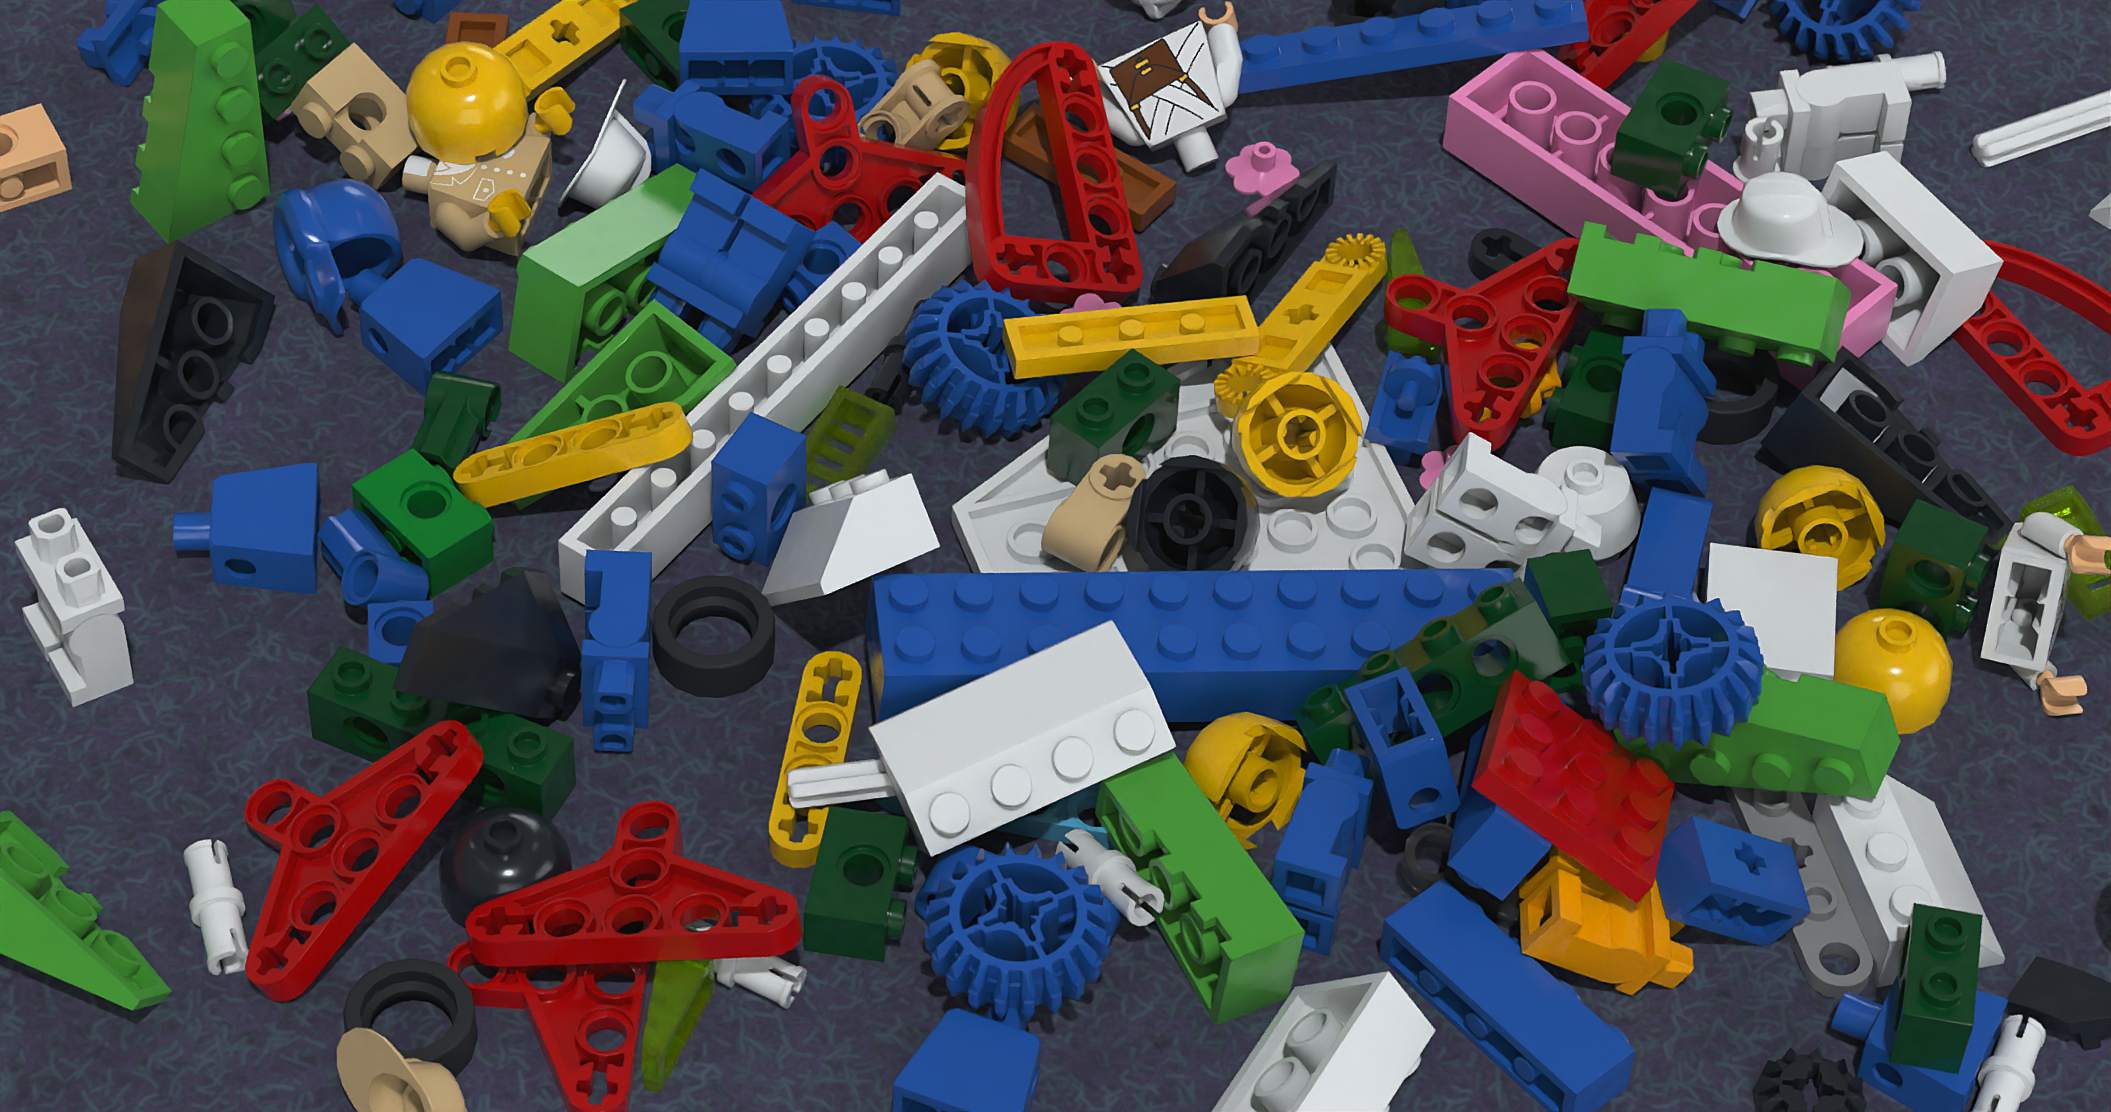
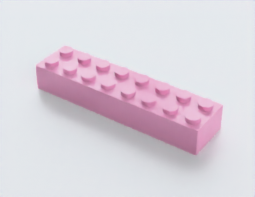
M1542 49L1507 53L1449 96L1443 148L1577 239L1581 238L1584 222L1589 221L1606 225L1607 232L1621 242L1634 244L1637 233L1662 238V242L1682 248L1684 250L1683 256L1691 258L1695 249L1703 247L1721 251L1743 261L1741 269L1751 270L1753 261L1760 260L1835 277L1852 291L1838 350L1844 346L1859 358L1886 336L1898 284L1860 259L1856 258L1850 264L1835 268L1812 267L1782 260L1748 257L1729 248L1720 238L1717 222L1721 211L1729 203L1740 198L1744 183L1712 161L1708 160L1699 180L1696 181L1689 178L1677 199L1611 175L1610 170L1617 130L1631 108ZM1769 351L1776 360L1777 352ZM1814 359L1812 368H1802L1776 360L1780 377L1801 391L1828 363Z

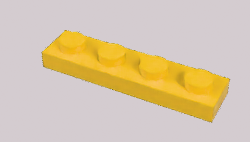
M1246 295L1003 319L1002 340L1015 379L1105 371L1132 348L1158 365L1259 354L1261 337Z

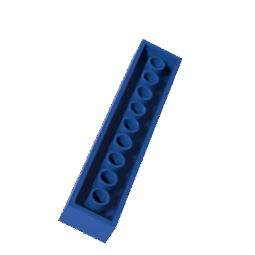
M1513 569L874 574L871 580L865 628L876 722L879 723L1108 620H1113L1151 685L1166 722H1213L1217 718L1241 712H1250L1278 721L1296 720L1291 710L1302 705L1306 696L1313 690L1325 684L1341 682L1358 672L1362 664L1372 655L1384 650L1397 649L1417 637L1420 629L1430 621L1443 616L1451 617L1475 603L1476 597L1486 588L1497 583H1509L1514 580ZM1497 640L1483 641L1474 649L1472 656L1488 654L1495 647ZM1431 673L1422 677L1416 684L1418 690H1424L1433 686L1438 681L1440 674Z

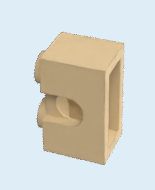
M355 43L351 44L307 81L289 107L298 117L301 126L308 134L319 139L326 136L341 152V165L353 179L365 182L375 190H378L405 166L410 155L417 156L422 151L409 125L406 94ZM350 118L356 119L359 122H361L366 128V130L360 129L357 126H355L350 120Z

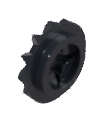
M1819 1047L1809 1055H1798L1793 1049L1789 1048L1781 1059L1767 1061L1756 1083L1755 1104L1758 1112H1807L1808 1103L1804 1102L1805 1095L1803 1090L1805 1084H1809L1810 1079L1816 1080L1815 1086L1819 1087L1818 1093L1821 1096L1818 1104L1814 1105L1813 1112H1865L1867 1105L1863 1095V1078L1853 1077L1848 1072L1845 1058L1836 1062L1823 1058Z

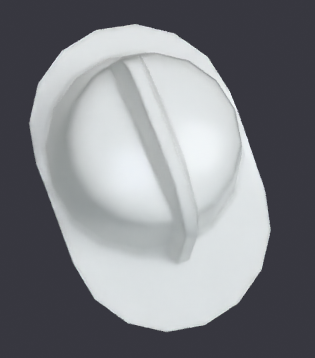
M623 79L591 154L557 204L558 208L570 197L595 209H599L608 201L620 197L649 178L651 173V153L647 141L616 110L627 79Z
M1783 171L1767 172L1747 180L1743 184L1740 198L1729 203L1721 211L1717 222L1720 238L1734 251L1748 257L1782 260L1812 267L1835 268L1850 264L1860 256L1864 244L1861 229L1849 215L1834 206L1828 205L1826 198L1806 178L1795 173Z

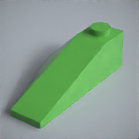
M653 299L506 444L662 402H676L682 407L684 414L693 410L737 365L726 353ZM554 490L513 500L510 503L517 509L522 510Z
M10 810L0 812V954L132 1011L162 1003L169 997L172 992L171 989L132 942L117 932L101 930L95 923L97 915L100 914L103 907L94 896L83 892L79 895L66 888L58 877L67 873L70 867L60 855Z

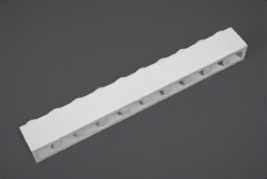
M937 172L686 416L693 431V439L689 446L674 457L631 469L558 540L560 586L563 593L585 605L584 569L586 549L652 552L653 580L713 520L711 461L750 412L800 433L885 349L891 338L898 336L902 332L913 313L915 304L919 300L931 298L932 294L942 286L947 287L972 262L966 219L965 186Z

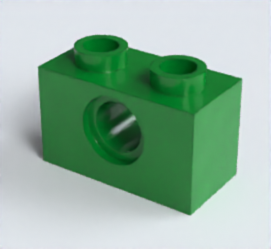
M414 448L351 484L354 509L364 512L403 560L417 564L425 570L428 576V594L432 598L494 561L492 535L495 532V526L488 511L479 502H470L455 488L451 477L440 465L435 464L432 466Z

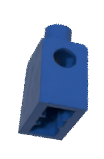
M690 0L679 44L680 86L688 79L702 85V92L716 95L793 94V42L781 0Z
M422 258L411 259L388 280L370 269H364L356 275L349 288V299L360 306L358 310L363 346L424 397H426L429 383L436 371L442 370L456 373L503 331L500 290Z
M302 463L220 475L213 481L211 512L174 513L173 539L175 551L210 550L213 578L216 584L317 594L320 538L317 536V533L321 529L322 511L318 463Z
M1407 666L1344 689L1365 755L1371 760L1370 770L1396 827L1408 829V832L1417 838H1427L1438 834L1446 826L1447 820L1445 815L1456 811L1461 802L1442 734ZM1396 731H1404L1410 734L1411 740L1392 746L1389 734Z
M1897 977L1883 1005L1846 990L1834 1015L1831 1029L1865 1042L1856 1076L1863 1078V1082L1915 1112H1963L1978 1080L1982 1064L1988 1058L1996 1041L2009 1000L1976 990L1974 1026L1959 1073L1954 1074L1889 1062Z
M992 1003L985 1017L959 1008L949 1010L897 1076L893 1084L892 1112H1031L1040 1076L1042 1041L1035 1034L1024 1031L1029 1021L1022 1014L1021 1008L1009 1007L1001 1020H999L994 1012V1004Z

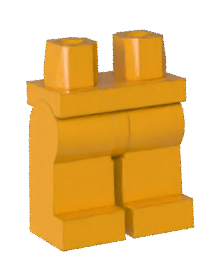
M1552 844L1550 850L1519 882V897L1525 899L1520 903L1521 953L1602 982L1615 983L1616 990L1631 996L1648 981L1674 989L1691 974L1694 968L1693 950L1670 940V937H1673L1686 924L1667 919L1656 876L1653 887L1636 904Z

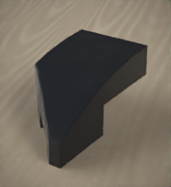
M2036 956L2007 998L2009 1000L2007 1004L2009 1016L2023 1015L2021 1022L2023 1024H2027L2030 1017L2039 1022L2044 1029L2070 1036L2079 1033L2084 1051L2102 1047L2100 1041L2102 1036L2111 1034V983L2063 963Z

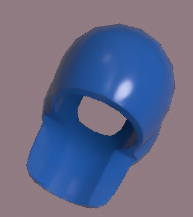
M336 179L306 190L291 188L282 192L274 204L273 233L280 265L290 289L303 301L312 302L316 313L324 315L334 333L342 335L344 331L337 314L339 308L346 300L345 292L349 291L356 275L364 269H370L386 278L396 269L400 262L402 236L396 215L387 200L377 190L365 182L355 179Z

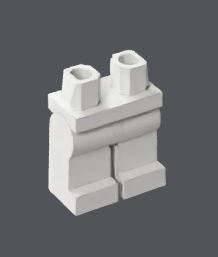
M1896 60L1806 72L1801 77L1798 70L1780 71L1777 90L1749 92L1747 112L1749 121L1758 117L1767 118L1764 131L1770 130L1772 120L1777 121L1782 126L1784 134L1777 157L1780 171L1795 173L1807 180L1816 181L1829 176L1835 162L1877 152L1887 151L1900 163L1903 150L1902 140H1905L1912 101ZM1764 132V137L1768 138L1769 132ZM1744 134L1742 135V142H1741V148H1740L1741 154H1742V149H1743V144H1744V139H1745V135H1744Z
M1472 432L1467 434L1441 470L1440 478H1435L1408 515L1404 554L1436 569L1512 568L1514 578L1520 577L1524 581L1528 558L1540 557L1552 552L1565 553L1590 549L1592 556H1594L1601 545L1602 525L1577 511L1578 492L1563 484L1558 488L1546 477L1533 473L1527 474L1490 454L1491 443Z
M58 508L32 518L28 522L30 536L15 541L17 555L37 589L39 600L38 603L22 608L24 622L46 661H49L50 668L73 707L133 684L134 680L124 625L117 614L125 611L123 597L77 518L71 519L65 508Z

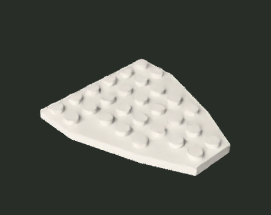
M1331 342L1326 345L1305 372H1311L1334 380L1353 399L1361 418L1362 436H1358V449L1355 457L1358 458L1353 470L1336 488L1315 497H1282L1259 487L1241 469L1232 447V423L1234 419L1225 417L1218 411L1214 392L1215 379L1218 380L1217 376L1220 373L1224 374L1225 370L1232 365L1231 359L1233 357L1213 359L1212 366L1208 368L1207 360L1180 362L1167 369V371L1181 379L1177 429L1144 457L1140 463L1145 469L1146 479H1148L1155 470L1162 467L1159 464L1169 458L1197 455L1226 464L1249 484L1259 504L1260 531L1254 551L1237 571L1436 569L1404 554L1408 515L1415 507V504L1384 444L1364 439L1370 417ZM1049 435L952 506V525L973 573L1086 572L1041 548L1042 536L1051 515L1057 506L1067 499L1076 488L1075 485L1048 468ZM1128 540L1108 572L1151 571L1149 569L1151 567L1144 562L1140 552H1136L1130 540Z

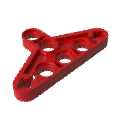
M1585 0L1584 9L1588 24L1589 41L1562 45L1556 59L1602 90H1605L1699 0H1661L1655 4H1652L1655 0ZM1629 32V33H1628L1626 36H1624L1622 39H1620V40H1618V41H1616V42H1614V43H1611V42H1612L1614 39H1616L1618 36H1620V35H1622V34H1624V33ZM1593 50H1596L1599 54V57H1597V55L1594 52H1591Z
M821 74L810 75L801 80L795 87L791 97V110L800 150L754 191L751 196L788 217L801 221V224L813 231H817L832 222L833 213L840 205L849 202L855 203L858 208L859 218L856 225L847 232L864 244L892 217L887 209V199L895 188L904 185L910 186L914 195L924 186L919 181V177L925 175V183H927L937 172L951 180L953 179L952 173L957 172L965 177L966 180L967 159L955 154L860 137L849 91L830 77ZM820 89H831L835 96L833 111L822 120H813L808 112L810 97ZM833 146H843L847 153L845 168L835 176H824L820 170L822 155Z
M1563 238L1557 240L1466 290L1418 274H1403L1393 278L1388 283L1383 311L1385 321L1399 332L1442 346L1451 432L1453 439L1459 445L1469 432L1490 442L1491 451L1499 449L1507 441L1584 308L1582 303L1567 293L1569 281L1561 277L1562 271L1566 272L1570 266L1573 267L1580 239ZM1413 298L1425 302L1427 307L1413 310L1404 308L1397 302L1401 299ZM1548 299L1561 303L1565 308L1558 311H1549L1537 307L1535 302ZM1460 318H1472L1481 321L1485 326L1471 330L1458 326L1454 321ZM1522 337L1531 338L1539 341L1542 347L1524 349L1516 346L1512 340ZM1495 376H1506L1515 379L1520 385L1506 389L1493 385L1489 379ZM1484 407L1492 411L1491 418H1486L1482 423H1478L1484 414Z
M448 720L431 726L322 797L284 779L270 780L259 786L251 794L245 805V820L267 845L280 852L245 963L247 977L269 1000L275 1002L290 1001L301 995L310 986L477 775L483 764L484 752L479 742L461 722ZM423 771L432 783L428 785L418 774L419 772ZM412 796H421L420 803L410 815L399 819L394 818L398 806L404 800ZM284 802H292L291 808L284 818L275 824L266 825L267 817L272 810ZM327 825H335L332 836L324 844L315 848H309L311 838L319 829ZM379 848L378 856L368 868L352 872L356 859L363 852ZM337 901L333 914L326 921L318 925H310L312 915L321 905ZM294 928L307 940L303 945L296 938L292 939L289 936ZM280 964L285 965L281 970L276 968Z
M655 800L635 804L621 815L612 856L487 901L471 911L465 921L472 955L478 962L493 967L772 957L792 950L800 942L803 932L797 901L790 893L681 857L684 844L678 813L672 805L664 801ZM661 827L667 829L665 833L656 838L638 839L635 837L639 832L649 828ZM655 874L659 876L654 882L643 886L635 887L626 884L630 879L638 875ZM740 911V916H737L739 926L733 927L730 912ZM708 918L718 921L714 927L705 931L690 932L685 929L696 920ZM530 921H533L534 934L530 932L528 924ZM645 921L650 923L645 930L639 933L626 935L617 932L622 926L631 922ZM579 924L583 926L578 932L570 936L554 937L550 935L554 929L562 925Z
M614 845L599 860L612 856ZM655 874L636 876L635 887L652 883L659 876ZM637 921L642 927L641 931L650 925V923L645 921ZM579 924L562 925L554 929L550 935L554 937L570 936L578 932L583 926ZM469 940L457 945L451 951L447 960V967L459 975L467 966L480 963L472 955ZM651 961L494 967L497 970V974L490 981L473 984L464 980L471 989L474 1006L525 1010L567 1112L628 1111ZM543 968L556 969L565 975V980L559 986L552 989L537 988L528 981L535 971ZM613 973L624 974L634 982L628 991L621 994L604 993L598 989L596 984L602 977ZM603 1029L616 1030L625 1037V1041L620 1047L609 1051L597 1050L589 1045L587 1041L593 1033ZM594 1071L606 1073L607 1095H604L602 1104L594 1105L588 1102V1097L593 1093Z

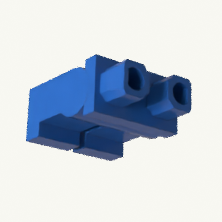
M688 79L674 93L658 85L651 84L633 103L634 120L651 127L642 137L647 141L651 153V170L657 174L676 163L696 174L702 168L751 195L790 159L788 118L768 111L758 120L727 107L722 98L713 93L702 92V85Z
M700 168L689 189L695 193L677 229L664 244L658 263H653L645 277L657 284L648 304L655 299L684 322L693 306L702 310L706 315L699 325L697 332L729 356L740 341L743 333L756 339L764 325L762 320L774 306L817 232L727 181Z
M1646 309L1641 336H1624L1622 355L1627 361L1622 371L1610 453L1620 465H1623L1627 473H1630V478L1644 495L1650 496L1652 487H1657L1697 497H1706L1708 472L1694 455L1697 434L1705 426L1708 418V405L1704 397L1715 396L1717 380L1703 362L1705 342L1699 334L1686 331L1687 317L1679 309Z
M586 549L584 569L586 639H583L582 643L583 727H594V749L598 751L629 752L633 750L635 728H649L652 552Z
M1339 748L1332 749L1326 766L1312 762L1309 763L1304 775L1301 796L1274 859L1271 886L1305 931L1301 949L1328 957L1337 937L1342 904L1341 899L1343 897V890L1349 881L1350 867L1358 869L1364 855L1374 780L1367 779L1371 760L1366 756Z

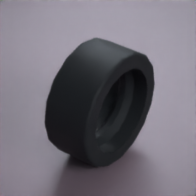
M1702 338L1705 342L1703 362L1710 371L1734 375L1747 383L1755 394L1740 401L1720 402L1704 398L1708 405V418L1705 426L1697 434L1696 440L1712 445L1738 444L1756 437L1769 425L1780 383L1777 361L1768 350L1755 348L1753 357L1740 356L1718 349L1717 340Z
M705 575L685 580L667 591L654 609L652 623L653 658L660 675L678 690L696 697L723 698L743 693L762 681L774 663L775 615L768 599L752 584L731 576ZM708 616L728 617L743 623L751 630L752 639L734 652L722 655H704L684 648L676 641V633L680 628L696 619Z
M416 958L386 962L365 973L348 993L343 1010L345 1033L355 1027L369 1029L373 1018L380 1011L395 1003L411 1000L434 1003L447 1010L450 1014L452 1026L443 1038L427 1047L396 1050L404 1059L416 1058L422 1061L441 1064L451 1072L454 1078L458 1077L472 1060L478 1040L476 1011L472 992L460 975L436 961Z

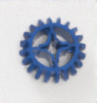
M1776 0L1770 5V10L1776 18H1784L1779 25V29L1787 38L1796 36L1794 45L1799 50L1805 53L1814 48V55L1821 61L1829 60L1835 52L1837 59L1841 63L1850 64L1855 48H1857L1864 59L1873 58L1874 49L1872 43L1879 41L1887 49L1893 48L1894 41L1888 33L1895 26L1900 31H1910L1911 25L1902 15L1904 11H1920L1921 3L1919 0H1822L1820 9L1824 13L1820 23L1810 18L1806 7V0ZM1868 7L1873 8L1866 16L1851 23L1855 14L1860 10Z
M838 33L832 41H821L815 34H813L810 43L806 44L792 39L793 91L801 80L810 75L821 74L834 79L849 91L857 124L894 87L895 82L901 76L896 69L895 60L885 59L880 47L865 50L861 38L854 40L850 44L842 42ZM828 88L820 89L810 97L808 112L813 120H822L833 111L835 106L833 91ZM792 94L748 95L749 116L760 120L768 111H771L789 119L791 159L800 150L791 110ZM882 124L877 130L878 140L895 143V131L888 140L889 133L885 124ZM861 126L860 133L866 135L863 126ZM833 146L827 149L821 157L820 170L824 163L835 162L836 167L842 171L847 162V153L844 147Z
M963 279L957 285L952 286V288L942 286L925 303L919 305L912 317L913 320L905 331L903 344L906 348L902 364L911 369L908 384L924 388L921 404L935 403L941 408L940 420L948 416L958 419L962 432L973 425L978 426L985 438L996 433L997 430L1007 438L1018 432L1020 428L1029 431L1032 426L1038 424L1045 414L1051 412L1059 400L1058 395L1065 386V379L1068 374L1015 379L1002 340L1003 319L1049 314H1035L1029 309L1030 298L1021 302L1012 298L1009 287L1000 292H995L985 279L978 285H975L974 288Z
M1666 590L1662 599L1651 601L1640 594L1634 608L1616 604L1612 618L1598 619L1597 629L1594 631L1595 635L1587 637V645L1584 648V664L1581 666L1582 685L1586 686L1587 702L1591 706L1592 713L1600 714L1605 730L1620 728V733H1622L1625 743L1639 737H1644L1650 750L1662 741L1672 742L1679 752L1684 741L1695 740L1706 748L1712 732L1730 737L1734 722H1748L1752 705L1759 703V695L1762 692V675H1764V657L1760 654V646H1758V638L1755 635L1754 627L1745 626L1740 610L1725 612L1719 598L1703 604L1698 600L1695 591L1691 592L1685 599H1673L1669 591ZM1670 666L1675 667V674L1670 673Z
M1007 842L1001 856L993 858L980 848L978 855L975 857V867L957 860L956 866L952 871V879H940L939 885L935 889V900H930V905L926 910V925L928 929L925 930V947L929 950V955H932V968L936 977H946V987L949 989L951 997L968 992V1003L971 1005L973 1012L989 1002L994 1004V1012L999 1020L1007 1013L1008 1008L1012 1007L1021 1008L1022 1014L1029 1021L1034 1014L1035 1006L1041 1004L1056 1015L1061 1007L1062 996L1079 1002L1081 995L1084 993L1085 983H1096L1097 978L1101 974V962L1106 961V957L1109 955L1110 937L1107 936V933L1110 932L1111 916L1108 912V907L1103 906L1104 895L1100 890V885L1088 884L1089 876L1085 871L1084 865L1067 870V860L1062 851L1049 860L1041 858V851L1036 843L1028 851L1027 855H1017L1009 842ZM991 907L992 911L977 918V925L966 928L968 923L978 913ZM1072 932L1068 940L1059 949L1046 956L1044 951L1058 944V937Z

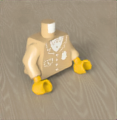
M553 87L546 90L539 96L534 105V110L537 113L534 112L528 116L523 135L514 145L497 157L495 150L486 155L476 156L477 163L460 165L410 155L403 171V189L428 195L431 227L438 229L461 250L466 252L474 251L482 246H487L509 255L518 256L553 179L551 131L559 136L565 135L570 131L572 117L569 113L575 110L576 104L561 87Z

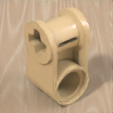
M926 59L919 61L903 72L895 82L894 87L868 114L861 118L857 124L859 136L878 140L877 130L882 124H885L889 133L888 140L895 131L896 144L934 150L948 134L952 133L964 122L970 112V103L962 95H955L940 78L941 68L934 60ZM861 126H863L866 135L860 133Z
M1109 454L1098 459L1071 495L1063 500L1051 515L1042 536V550L1086 572H1108L1116 561L1121 549L1129 540L1127 512L1134 489L1142 479H1146V471L1142 464L1133 457L1124 454Z

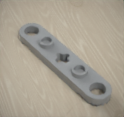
M1723 786L1741 831L1792 846L1795 859H1804L1799 873L1811 913L1785 934L1792 951L1796 955L1805 980L1813 990L1826 997L1841 999L1846 990L1854 994H1860L1869 982L1873 968V956L1801 792ZM1837 954L1843 958L1846 957L1848 961L1852 962L1856 971L1848 975H1836L1827 971L1822 966L1820 960L1823 957Z

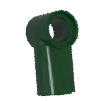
M442 370L436 371L431 378L425 397L424 420L410 449L414 448L432 466L435 464L440 465L449 474L454 485H456L453 479L456 467L472 455L480 436L485 438L490 436L492 430L486 429L489 421L496 423L501 406V385L496 382Z

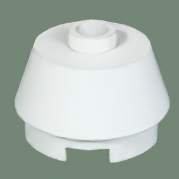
M1567 447L1550 454L1534 472V474L1546 477L1558 488L1563 484L1578 492L1577 511L1602 525L1601 545L1593 556L1597 568L1607 566L1616 561L1621 556V551L1626 549L1635 539L1641 523L1640 509L1626 469L1612 455L1592 447Z

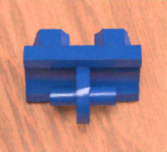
M108 0L105 4L106 22L101 28H86L76 41L87 67L105 68L114 84L129 87L150 60L157 5L164 2V0Z
M1389 350L1364 439L1384 444L1393 464L1402 467L1407 466L1412 453L1425 455L1445 383L1444 365H1428L1426 359L1421 356H1412L1410 359H1406L1401 353Z

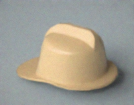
M355 1027L342 1035L337 1046V1069L343 1088L358 1112H467L459 1084L451 1072L441 1064L422 1061L416 1058L404 1059L385 1037L371 1029Z

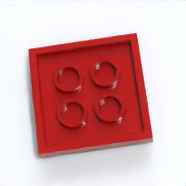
M1515 669L1499 687L1472 787L1637 904L1654 885L1675 783L1668 779L1665 771L1657 763L1645 757H1637L1616 742L1611 732L1605 730L1604 725L1593 719H1584L1563 704L1559 696L1548 685L1540 681H1531Z

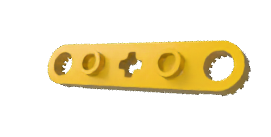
M562 0L493 49L506 56L519 73L523 81L526 101L528 103L620 37L619 9L638 0ZM564 36L567 39H569L570 42L565 40L558 43L552 37L559 39Z
M1357 233V238L1355 239L1352 238V234L1346 235V240H1343L1341 237L1337 238L1336 243L1331 242L1328 245L1329 248L1326 249V254L1320 261L1313 262L1258 327L1261 335L1259 354L1233 357L1231 359L1232 365L1225 370L1224 374L1220 373L1217 376L1218 380L1215 379L1216 406L1223 416L1234 419L1241 401L1245 398L1243 392L1248 394L1261 381L1282 372H1305L1387 273L1386 248L1384 242H1381L1379 237L1374 239L1373 235L1368 234L1364 238L1363 233Z

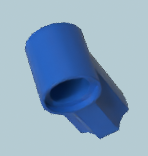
M348 508L343 513L326 519L317 533L322 542L321 553L342 578V594L348 603L368 610L367 604L389 603L399 600L424 601L427 599L429 584L425 570L417 564L403 560L364 512Z

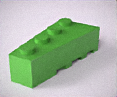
M166 0L157 5L148 68L155 78L150 95L144 97L142 116L148 122L146 143L138 145L135 165L141 171V180L139 187L132 188L130 203L168 244L239 209H249L256 205L261 198L271 194L250 20L230 0Z
M676 163L656 176L647 178L642 184L620 197L608 201L601 208L577 222L570 223L560 232L537 245L529 247L522 253L516 269L518 283L508 351L563 384L578 373V366L575 365V361L583 353L590 349L598 354L614 338V335L610 332L627 314L630 313L636 317L648 305L651 294L657 284L645 277L653 263H658L664 244L677 229L695 193L689 189L697 174Z
M1589 221L1584 222L1567 293L1603 319L1601 326L1627 334H1637L1639 326H1643L1646 309H1679L1687 317L1686 331L1699 334L1701 338L1717 340V348L1722 351L1746 357H1753L1755 348L1777 352L1776 360L1802 368H1812L1814 359L1835 363L1852 291L1838 278L1760 260L1753 261L1751 270L1741 269L1743 263L1741 259L1721 251L1703 247L1695 249L1691 258L1683 256L1684 250L1682 248L1662 242V238L1637 233L1634 244L1617 240L1607 232L1606 225Z
M1764 664V675H1762V692L1759 695V703L1752 705L1748 722H1734L1730 737L1712 732L1706 748L1695 740L1684 741L1679 752L1672 742L1662 741L1650 750L1644 737H1639L1625 743L1623 735L1620 733V728L1613 730L1619 744L1637 757H1645L1657 763L1672 782L1868 798L1876 797L1901 742L1885 693L1802 673L1798 681L1793 682L1781 679L1775 673L1768 670L1766 664ZM1670 666L1671 674H1675L1674 666Z
M1173 751L1101 780L1095 814L1102 827L1106 830L1107 836L1115 850L1129 857L1135 865L1136 872L1150 884L1157 886L1164 894V906L1161 913L1157 912L1148 903L1145 902L1155 918V922L1215 1026L1287 999L1295 970L1298 968V958L1305 931Z

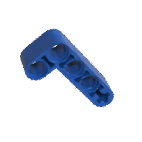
M1652 487L1628 582L1624 584L1619 604L1634 608L1640 594L1651 601L1661 600L1666 590L1669 591L1673 599H1685L1693 591L1714 500Z

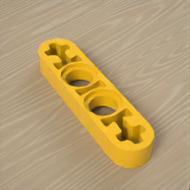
M662 402L483 450L463 460L456 467L453 479L460 493L470 502L477 501L484 508L666 460L679 454L690 445L693 439V431L682 407L678 403Z
M826 651L815 655L805 666L769 820V850L775 860L791 868H807L816 864L829 806H838V804L800 809L793 808L788 799L786 779L787 773L792 769L838 764L848 761L862 696V668L856 659L843 652ZM833 676L842 678V681H839L836 687L835 703L824 701V684H827L829 677ZM827 725L837 730L839 736L827 743H816L805 737L804 733L810 727ZM797 814L808 816V834L803 837L802 843L790 841V837L795 833Z

